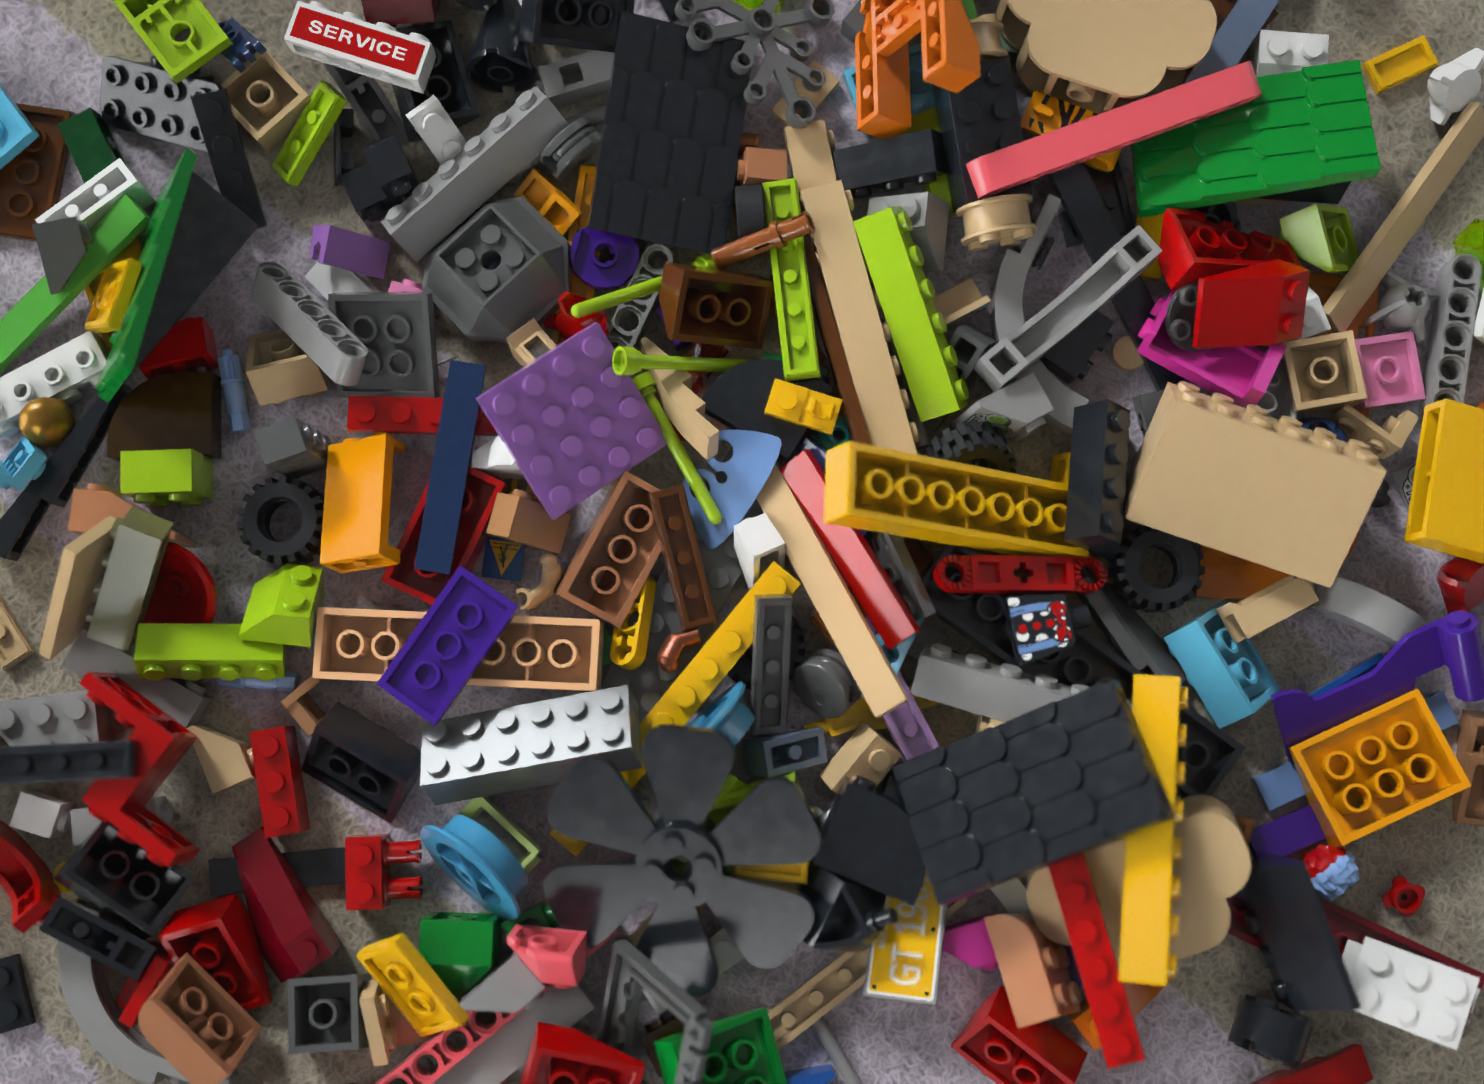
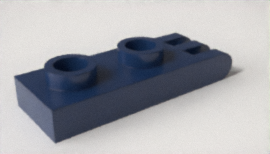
M232 17L228 21L224 20L218 23L233 43L220 54L240 73L246 69L244 63L247 60L251 64L257 60L254 57L256 52L262 55L267 51L258 39Z

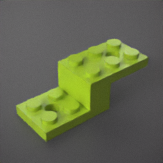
M114 0L116 6L176 84L233 44L200 0ZM184 29L191 30L187 40L183 42L175 41L176 35Z

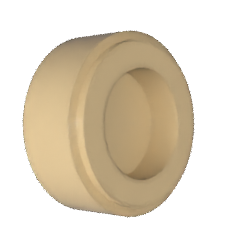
M1130 336L1121 337L1112 345L1110 359L1116 368L1122 371H1133L1144 363L1139 353L1136 352L1137 349Z

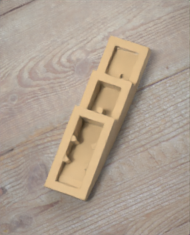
M646 336L641 339L640 352L642 355L669 356ZM643 369V372L650 371L656 382L654 387L657 393L655 396L666 416L680 434L706 460L715 456L718 453L719 430L705 419L706 403L691 391L692 375L682 370Z

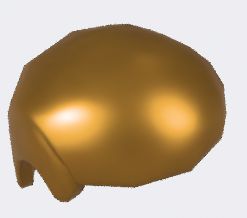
M40 397L30 400L21 410L18 425L22 434L33 444L40 447H55L61 445L74 429L75 411L62 398Z

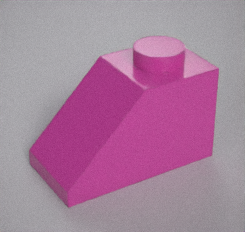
M991 912L946 926L943 951L975 968L982 967V971L999 968L984 918L996 914Z

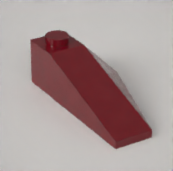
M263 826L233 845L234 858L261 954L279 981L284 983L287 979L299 977L331 957L342 942L271 838H265Z

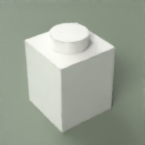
M35 790L23 791L20 793L9 826L49 839L63 837V834L71 828L70 810H72L74 803Z

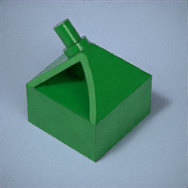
M432 912L420 919L419 953L459 1003L461 998L473 989L478 981L501 958L503 929L500 924L503 922V918L489 913Z

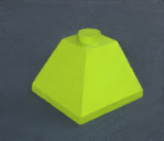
M1314 204L1279 218L1281 226L1279 231L1280 239L1290 243L1297 257L1326 272L1347 274L1360 256L1346 207Z

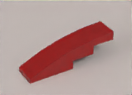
M1351 1044L1326 1057L1317 1056L1301 1063L1299 1070L1293 1068L1289 1070L1280 1069L1251 1084H1365L1373 1080V1076L1361 1044Z

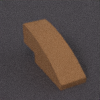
M1463 709L1458 731L1456 758L1472 786L1453 794V820L1455 823L1484 826V712Z

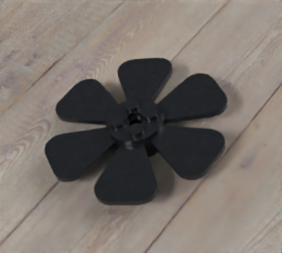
M673 724L659 725L651 729L646 735L641 748L643 761L662 814L654 822L617 767L610 760L601 756L590 755L581 758L574 764L548 803L547 818L551 826L558 833L567 837L634 853L637 856L635 861L565 862L551 868L544 880L543 891L562 929L587 931L586 946L598 945L606 940L650 897L658 905L635 948L692 997H701L708 994L715 987L719 975L718 963L698 906L703 905L705 902L750 964L760 969H773L781 966L788 960L809 933L814 923L815 909L811 900L804 893L795 889L724 871L726 865L799 864L815 857L820 849L822 834L803 792L795 782L779 776L765 779L716 825L706 816L732 768L735 759L733 744L726 735L714 729ZM681 855L686 857L689 861L682 862L677 857Z

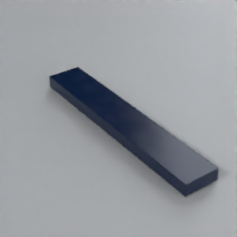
M450 360L414 569L451 575L480 409L476 397L480 396L483 392L486 365Z

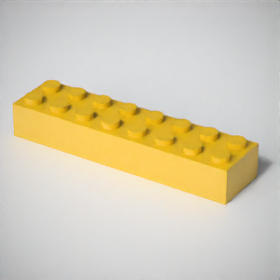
M852 441L826 451L824 523L1009 555L1089 557V551L1064 541L1068 484Z

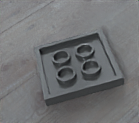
M347 292L328 294L329 310L368 349L360 382L355 386H344L336 383L337 398H348V395L431 398L440 396L432 292Z

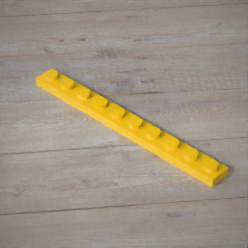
M775 561L771 563L640 723L641 748L646 735L651 729L666 724L685 726L753 643L755 595L790 594L792 596L801 585L800 581ZM643 757L642 768L620 772L631 789L647 772ZM555 829L550 832L554 839L576 857L588 843L562 835Z

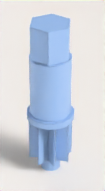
M232 349L223 350V356L217 358L230 431L231 433L251 430L240 357L238 355L233 356Z
M286 671L285 678H275L270 681H262L257 678H238L233 681H226L220 678L211 679H217L218 686L292 693L297 688L298 672Z

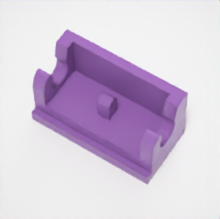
M313 225L310 259L316 261L319 259L318 263L330 265L376 279H384L390 242L332 225Z

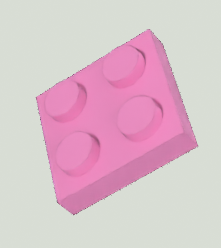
M1414 331L1355 339L1367 399L1357 405V410L1426 399Z

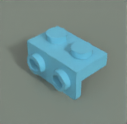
M24 435L3 461L0 460V487L6 490L12 486L21 492L31 479L36 480L46 467L44 462L47 459L46 455L38 445L28 441Z

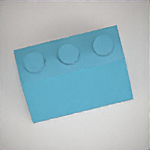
M1226 599L1163 637L1168 644L1169 652L1177 659L1185 672L1189 685L1196 690L1204 703L1206 713L1215 721L1219 729L1254 714L1271 698L1270 695L1277 693L1281 689L1250 638L1235 644L1216 610L1228 603Z

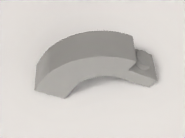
M1337 576L1331 588L1317 585L1315 594L1319 601L1311 605L1324 617L1365 631L1380 639L1391 648L1407 633L1429 623L1422 616L1396 600L1361 584Z

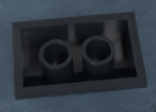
M445 20L427 23L426 25L395 28L397 32L406 35L413 32L425 36L432 43L436 53V59L423 94L392 84L409 142L419 141L422 138L410 123L406 114L432 95L439 100L457 128L478 118L480 112L452 21Z
M337 702L314 728L301 770L391 824L420 776L421 750L390 733L386 728L363 717L354 709H350Z
M101 821L74 851L53 879L141 940L148 939L155 934L196 876L179 864L161 867L153 863L146 856L147 850L138 843L134 845L126 842L117 834L118 828L109 821Z

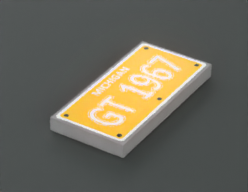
M926 870L924 882L914 906L889 895L886 897L884 910L894 908L898 914V921L885 926L884 930L879 932L877 939L869 946L863 993L865 997L937 1006L948 904H937L932 889L933 886L930 883Z

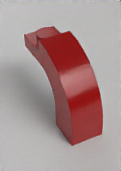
M0 820V884L7 892L12 903V926L24 934L31 926H37L44 921L58 897H61V892L55 884L53 874L48 866L17 832Z

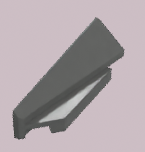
M1082 567L1080 570L1081 574H1079L1082 576L1081 580H1084V583L1094 584V572L1087 567ZM1106 581L1101 589L1092 594H1077L1083 605L1088 606L1092 618L1117 655L1139 671L1144 669L1147 675L1180 677L1182 683L1187 680L1186 674L1179 662L1169 652L1168 645L1131 608L1128 602L1124 603L1119 598L1121 595L1117 590H1113L1108 581Z

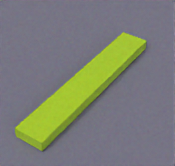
M796 178L762 183L767 227H769L770 222L775 220L782 222L801 214ZM804 236L789 241L788 245L784 248L774 247L770 249L784 378L786 382L821 377Z

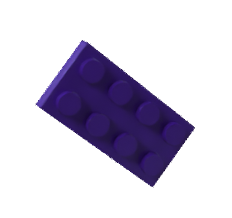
M459 566L376 684L431 724L438 725L520 609V606L463 566Z

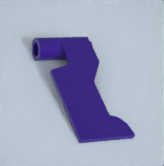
M1454 611L1441 619L1407 633L1371 672L1314 698L1307 692L1296 689L1284 690L1270 695L1288 761L1294 764L1289 750L1290 747L1413 691L1417 677L1444 665L1449 668L1454 695L1458 699L1467 702L1484 699V646L1477 616L1466 611Z

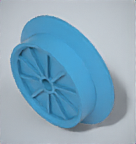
M738 682L729 687L710 702L687 726L720 731L735 746L748 731L755 719V715L741 702L745 684Z
M455 815L442 829L432 825H426L421 829L420 836L431 857L444 873L482 907L503 919L512 921L518 918L520 909L515 898L524 890L529 881L519 861L499 839L486 828L463 815Z

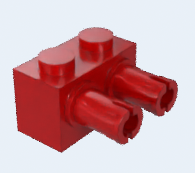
M367 834L346 837V911L383 909L391 905V900L422 899L423 888H411L423 885L422 876L391 878L390 876L391 863L422 862V853L410 852L422 849L421 840L390 842L389 834Z

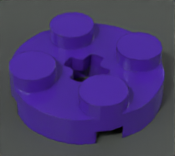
M587 226L584 229L581 228L575 234L570 247V260L574 275L585 285L593 289L604 291L622 288L632 278L638 265L639 248L635 239L629 236L591 229ZM603 247L610 248V255L615 257L612 261L607 260L605 264L600 263L599 257L594 254L596 251H602Z

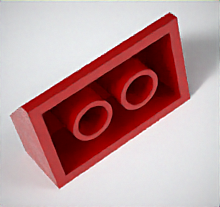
M1002 985L983 1001L950 1046L997 1084H1075L1088 1054L1048 1021L1018 1028L1006 988Z

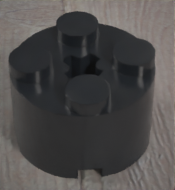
M1246 994L1245 999H1241L1227 1041L1235 1043V1045L1271 1061L1279 1060L1283 1062L1284 1066L1299 1070L1313 1027H1311L1313 1019L1295 1011L1289 1012L1283 1009L1278 1011L1279 1004L1260 996L1256 998Z

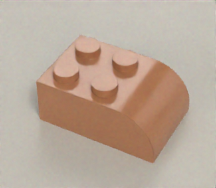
M999 914L984 918L1018 1028L1081 1011L1079 1005L1082 1000L1081 993L1076 982L1071 981L1067 968L1070 965V960L1065 947L1048 939L1038 929L1032 914Z
M188 953L182 956L142 1006L138 1016L141 1032L147 1041L191 1084H219L228 1078L262 1029Z

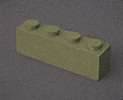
M131 507L123 519L118 517L115 520L110 532V537L115 539L113 547H108L101 566L106 567L104 575H100L93 594L98 595L97 602H93L90 606L85 620L90 623L87 633L88 638L126 652L130 650L137 639L138 623L144 622L174 525L173 522Z

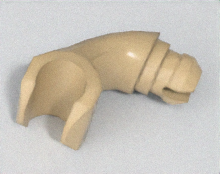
M554 553L541 556L540 564L543 568L540 575L541 583L536 588H519L516 590V596H527L526 604L520 606L521 610L538 608L549 596L553 595L563 574V568L558 564V558Z

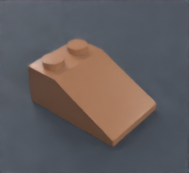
M87 484V489L73 488L68 531L83 535L109 516L123 519L131 507L147 513L150 512L133 503V501L123 498L120 491L110 490L109 486ZM173 527L168 542L186 548H196L197 541Z

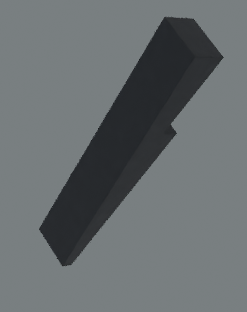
M124 384L109 403H106L99 397L46 462V467L42 474L28 484L0 519V557L18 561L50 504L65 507L73 493V488H76L107 435L116 409L122 400L133 390L132 387Z

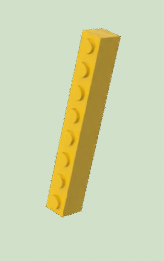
M1134 674L1132 713L1171 805L1175 819L1126 837L1119 981L1167 986L1169 985V977L1176 978L1177 954H1170L1171 938L1178 939L1179 915H1172V899H1180L1181 879L1180 876L1173 875L1174 860L1181 861L1182 838L1175 837L1176 822L1183 823L1184 800L1177 799V784L1184 785L1185 762H1179L1178 759L1179 747H1186L1187 724H1180L1181 709H1188L1189 694L1188 687H1182L1180 677Z

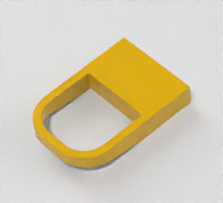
M1443 399L1424 407L1404 542L1484 564V409L1449 399Z

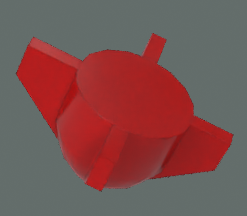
M567 291L557 299L562 312L552 315L544 322L545 328L559 331L564 340L569 339L594 322L599 323L606 337L609 335L605 310L576 318L571 314L572 306L589 299Z
M1455 557L1442 565L1437 575V581L1447 613L1450 614L1454 611L1470 613L1471 608L1479 605L1484 599V564Z

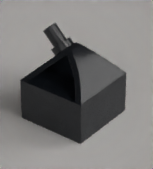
M813 863L807 876V884H803L800 890L811 900L815 909L814 923L809 933L803 939L811 948L862 952L877 939L879 932L883 931L885 926L898 921V914L894 908L884 910L886 894Z

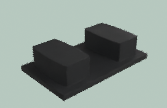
M343 108L333 125L334 186H338L339 176L355 169L354 152L341 151L340 137L352 136L354 128L353 109Z

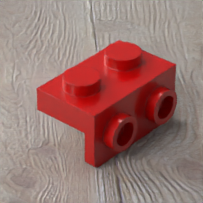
M151 941L149 944L162 952L154 957L140 983L128 977L115 1000V1005L124 1010L118 1021L130 1028L139 1024L138 1016L140 1009L175 965L164 946L156 941Z

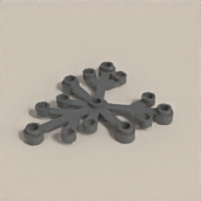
M679 0L675 6V14L680 20L690 21L695 13L718 9L738 20V22L714 26L709 20L699 18L691 23L686 33L688 45L695 51L707 50L716 41L747 35L741 50L736 52L731 60V68L736 74L745 75L750 71L754 64V53L759 43L761 44L765 53L764 59L754 80L748 84L743 94L749 104L759 105L767 95L766 86L773 73L788 106L785 112L788 124L795 129L806 128L816 115V108L809 99L799 97L789 72L803 79L804 87L810 92L819 91L825 83L826 77L820 69L811 68L802 63L809 58L813 51L811 43L807 39L797 38L781 28L809 23L814 27L826 25L835 12L834 4L831 0H810L806 8L778 14L773 12L779 0H764L761 7H756L750 11L731 0ZM682 6L688 7L690 11L684 10ZM776 42L790 49V56L780 51ZM797 47L803 49L805 53L800 52ZM738 60L744 61L747 66L741 65ZM810 77L815 78L818 83L813 82ZM751 90L757 91L759 96L754 95Z

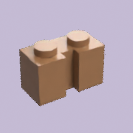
M513 489L512 495L498 492L486 533L536 550L560 555L571 514L565 512L553 520L549 517L540 501H532L534 494Z

